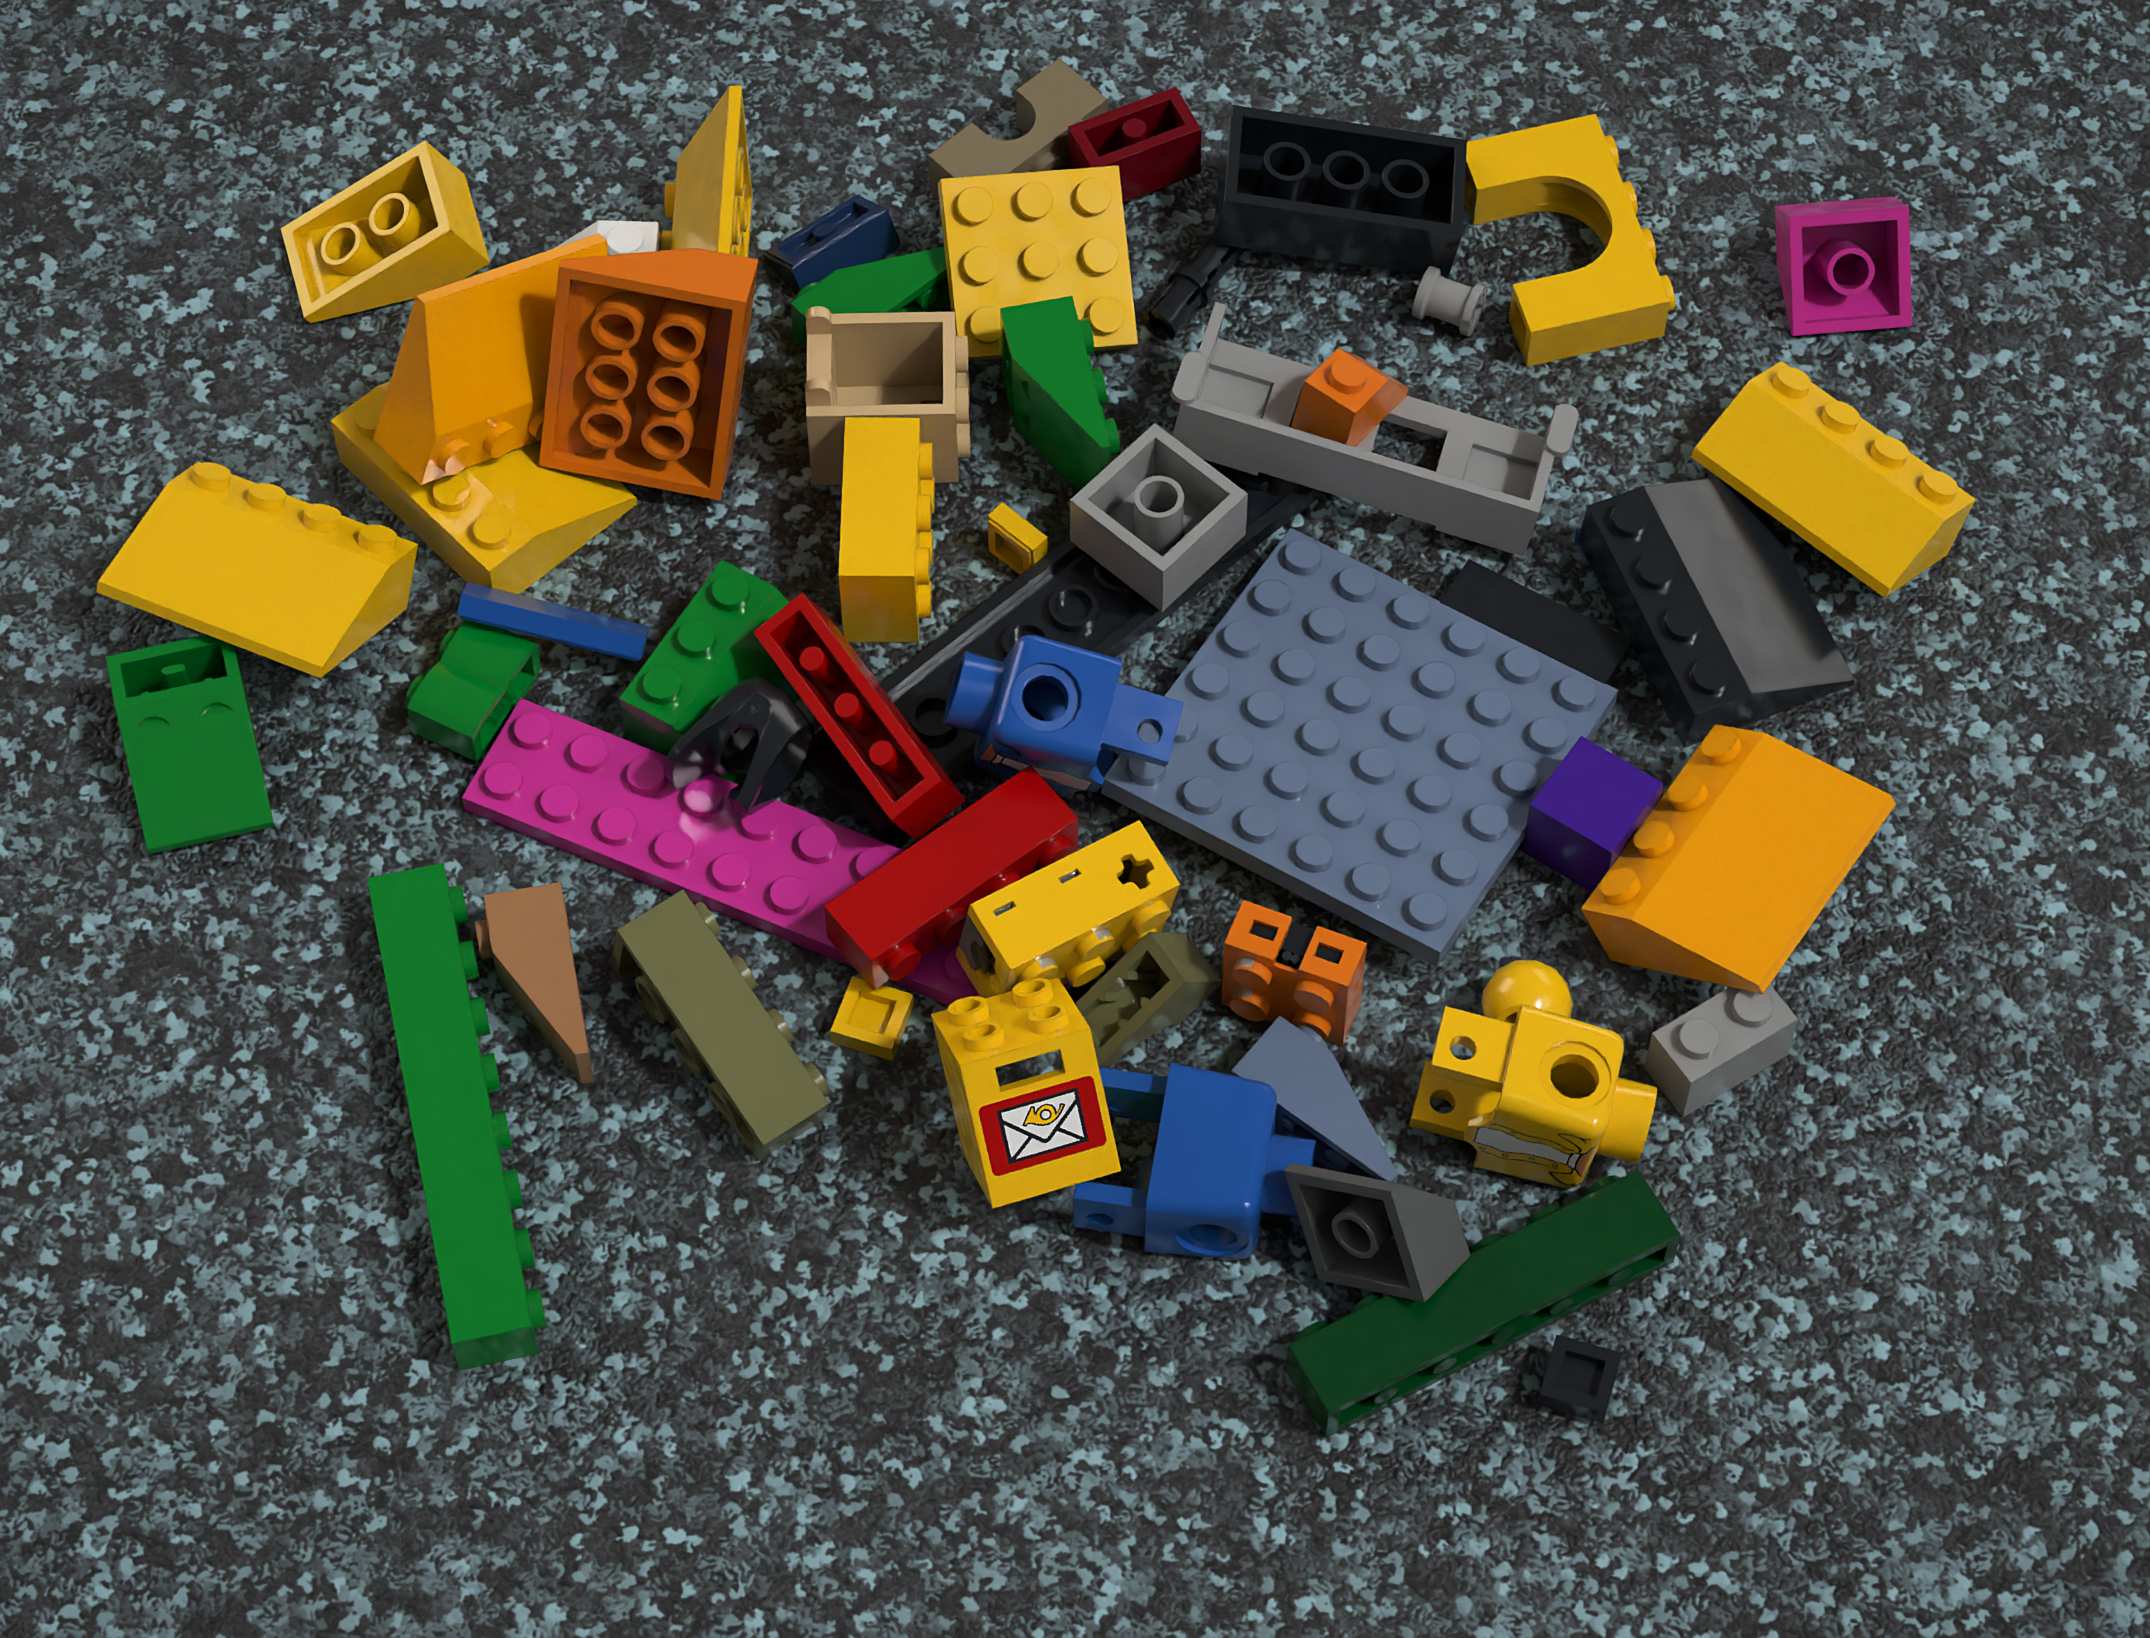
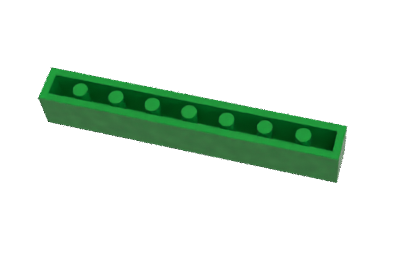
M444 863L367 878L451 1343L459 1371L539 1354L535 1330L546 1328L547 1323L540 1288L527 1290L523 1273L524 1269L536 1266L528 1228L515 1230L512 1210L524 1208L517 1169L504 1171L500 1153L501 1151L511 1150L513 1147L506 1112L504 1110L493 1113L489 1094L501 1092L502 1090L494 1053L481 1054L478 1037L490 1035L491 1033L483 996L471 998L468 980L477 979L480 976L473 941L460 942L457 925L469 922L462 885L449 887Z

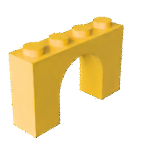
M1596 114L1467 142L1464 202L1473 225L1532 212H1558L1572 216L1588 225L1598 235L1605 248L1604 252L1596 260L1580 269L1513 284L1509 322L1526 367L1663 337L1668 311L1675 308V296L1671 281L1667 275L1660 276L1655 265L1656 248L1652 233L1649 228L1641 229L1636 217L1638 206L1634 188L1630 181L1623 182L1619 174V154L1615 140L1612 135L1604 136Z

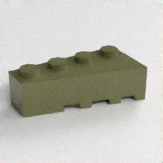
M682 889L617 929L610 967L622 983L632 977L635 978L637 990L642 998L640 1000L641 1008L654 1025L666 1021L669 1022L674 1029L671 1032V1037L678 1057L688 1070L699 1077L707 1072L714 1081L707 1086L711 1100L757 1161H760L824 1120L830 1104L826 1099L830 1095V1089L818 1068L810 1061L802 1064L789 1045L794 1038L782 1015L775 1008L766 1011L752 991L757 988V983L745 961L737 954L730 958L716 938L721 935V931L711 911L701 901L694 905Z

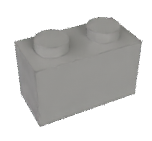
M1771 984L1763 994L1729 987L1654 1031L1651 1035L1644 1069L1683 1118L1787 1056L1798 1018Z

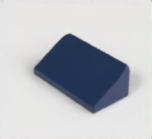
M855 195L768 249L763 256L769 266L798 295L805 286L813 282H820L835 270L882 259L898 249L900 239L888 209L859 195Z

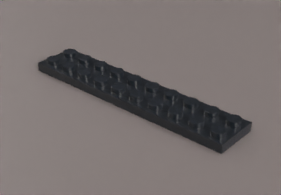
M1204 460L1248 493L1246 535L1163 612L1071 542L1069 537L881 682L880 685L953 784H956L977 767L973 756L978 734L943 724L944 710L952 680L964 651L1003 662L1019 638L1025 635H1036L1117 657L1325 492L1258 472L1256 476ZM824 728L815 733L811 749L803 766L879 840H885L900 827L890 820Z

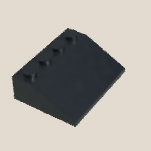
M1720 478L1645 485L1587 506L1578 542L1626 636L1633 640L1632 647L1684 748L1702 742L1715 724L1740 728L1853 686L1855 679L1767 513Z

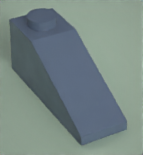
M1279 1016L1231 1070V1075L1270 1084L1277 1095L1275 1132L1279 1135L1316 1140L1314 1160L1326 1169L1397 1183V1170L1334 1054L1328 1050L1325 1041L1312 1029L1303 1025L1296 1027Z

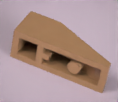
M561 882L483 895L487 920L475 921L481 960L494 958L500 984L581 1084L594 1082Z

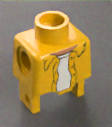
M1523 1003L1514 1024L1445 1006L1431 1062L1425 1061L1409 1126L1470 1143L1477 1150L1474 1167L1572 1189L1583 1182L1595 1153L1633 1164L1638 1163L1650 1128L1656 1102L1657 1087L1618 1077L1624 1053V1042L1620 1035L1612 1030ZM1457 1044L1464 1045L1471 1050L1473 1057L1468 1060H1460L1451 1053L1450 1048ZM1436 1098H1443L1451 1104L1453 1110L1445 1114L1439 1113L1432 1108L1430 1101Z

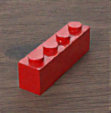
M803 592L753 632L881 808L898 827L917 840L966 801L829 615Z
M1029 765L825 904L824 914L827 937L873 990H876L890 979L893 981L901 980L914 971L921 962L922 957L942 943L950 945L960 940L970 904L1076 852L1079 849L1078 817L1037 771Z

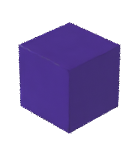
M1580 736L1530 803L1522 852L1588 891L1593 892L1659 802L1663 783Z

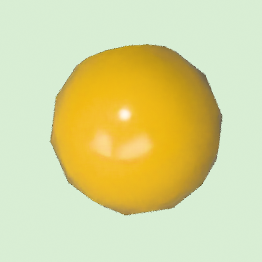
M1516 960L1497 969L1483 990L1481 1006L1483 1015L1488 1018L1514 1024L1522 1003L1571 1018L1573 1003L1568 983L1556 969L1539 961Z

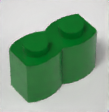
M466 620L459 629L454 627L445 635L438 652L439 662L426 675L420 674L414 679L405 698V707L408 711L412 732L477 762L492 746L520 698L524 699L541 670L538 644L506 629Z

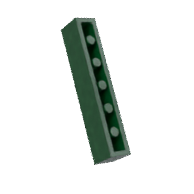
M1639 1170L1619 1180L1614 1175L1605 1177L1591 1185L1584 1192L1583 1198L1563 1208L1558 1204L1549 1205L1532 1215L1526 1222L1525 1227L1505 1237L1501 1233H1495L1478 1241L1469 1250L1471 1256L1426 1302L1376 1292L1358 1302L1353 1307L1351 1314L1331 1324H1328L1326 1321H1319L1307 1326L1288 1345L1286 1373L1325 1438H1328L1673 1263L1681 1234Z

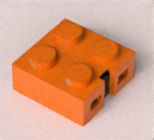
M1243 900L1224 942L1221 1004L1229 1006L1236 1014L1251 1021L1268 1020L1274 1022L1281 1016L1296 1027L1303 1025L1312 1029L1325 1042L1343 1047L1361 1005L1367 943L1317 926L1316 930L1292 922L1291 916Z

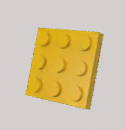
M1119 166L940 179L938 182L950 306L951 312L955 311L956 336H968V361L1001 359L1000 308L1067 296L1073 297L1078 319H1089L1094 340V351L1134 348L1138 344Z

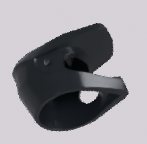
M763 676L749 677L724 692L713 703L709 711L674 745L664 765L665 776L677 789L686 786L700 777L716 773H740L747 775L743 784L735 786L730 790L728 800L735 810L751 815L774 802L795 779L811 749L814 738V726L786 692L769 683Z

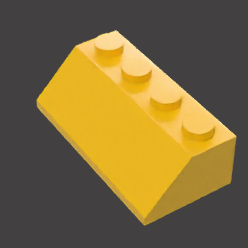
M1783 361L1748 381L1695 446L1690 456L1884 598L1947 556L1976 501L1974 497L1958 487L1952 477L1934 470L1910 453L1906 445L1900 440L1882 433L1861 418L1852 406L1837 401L1812 383L1808 375L1803 371L1790 367Z

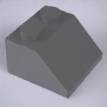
M1291 1163L1284 1170L1316 1273L1321 1281L1426 1302L1471 1256L1454 1200L1399 1183Z

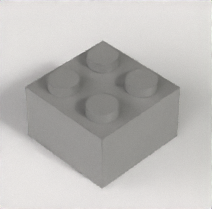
M1154 423L1070 499V541L1163 612L1246 535L1248 493Z

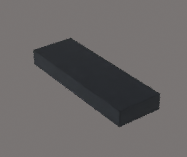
M1468 559L1440 601L1441 604L1609 686L1632 650V639Z

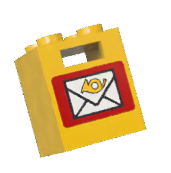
M1045 978L1027 979L1016 984L1012 991L989 998L980 996L961 998L951 1003L947 1010L931 1014L963 1154L993 1209L1121 1171L1091 1029L1059 978L1051 980ZM1059 1050L1062 1064L1061 1069L999 1086L995 1068Z

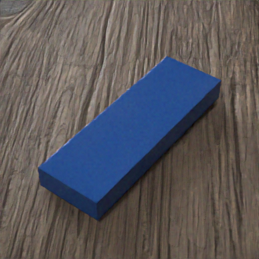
M470 582L466 583L462 591L457 615H460L459 618L637 662L638 659H642L650 628L649 626Z

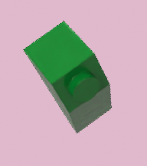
M944 246L838 269L820 282L808 284L798 293L795 300L790 302L793 338L807 350L806 311L814 306L826 307L830 310L831 314L939 311L950 303Z

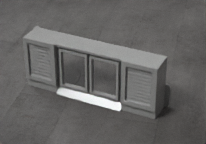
M1215 302L1199 351L1188 352L1183 356L1172 388V398L1180 403L1172 435L1175 439L1204 460L1256 476L1258 472L1432 524L1436 526L1435 530L1524 557L1540 513L1554 457L1565 456L1570 450L1579 417L1575 407L1569 404L1556 405L1545 437L1406 396L1383 420L1445 439L1436 472L1372 453L1380 423L1356 447L1290 428L1289 425L1298 397L1301 395L1304 381L1317 368L1219 339L1227 305Z

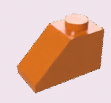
M1338 348L1304 381L1291 428L1356 447L1407 396L1409 388L1361 357Z

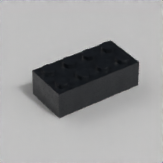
M1232 105L1220 148L1213 244L1417 274H1425L1426 270L1433 266L1440 269L1441 276L1448 278L1463 232L1467 140Z

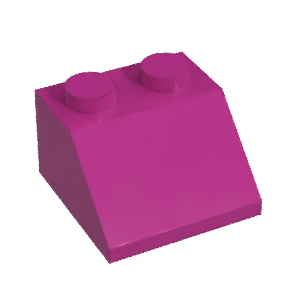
M1891 196L1775 206L1777 268L1789 328L1793 336L1912 326L1909 207Z

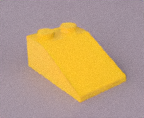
M426 140L281 228L303 316L310 323L415 299L416 295L463 280L490 264L465 174Z

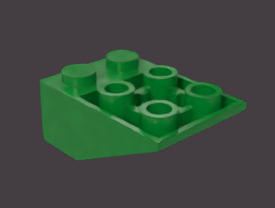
M1072 296L1000 308L1002 380L1014 428L1079 492L1115 459V455L1120 454L1119 436L1114 418L1105 419L1102 407L1103 404H1107L1103 372L1101 368L1092 369L1089 356L1094 354V340L1089 319H1078Z
M202 635L106 656L115 710L148 854L275 827L243 669L236 646L209 635Z

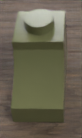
M1148 932L1075 1003L1091 1029L1099 1067H1111L1124 1054L1146 1038L1168 1026L1179 1025L1222 984V980L1186 933Z

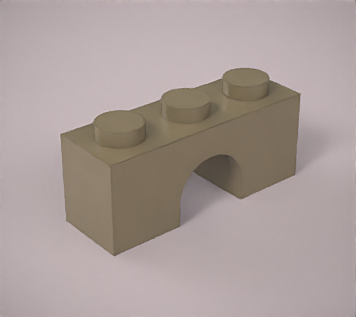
M1060 58L1016 90L1017 127L1025 135L1014 140H998L986 135L974 123H971L928 155L930 191L939 198L938 182L944 178L1062 170L1069 165L1068 126L1108 112V99Z

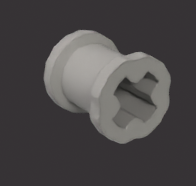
M1430 266L1418 287L1412 307V316L1420 320L1426 316H1431L1459 327L1460 334L1469 337L1477 326L1482 314L1488 287L1481 283H1477L1472 287L1441 276L1439 268Z

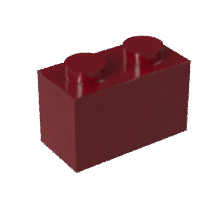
M1177 87L1068 126L1069 169L1119 166L1123 202L1201 173V128Z

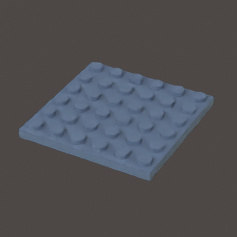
M1290 528L1166 693L1165 697L1184 702L1169 763L1163 767L1121 754L1103 777L1104 782L1101 794L1438 967L1524 840L1530 803L1580 736L1591 741L1614 707L1618 689L1603 684L1440 603V601ZM1144 723L1138 731L1142 741L1151 744L1158 742L1159 734L1153 725Z

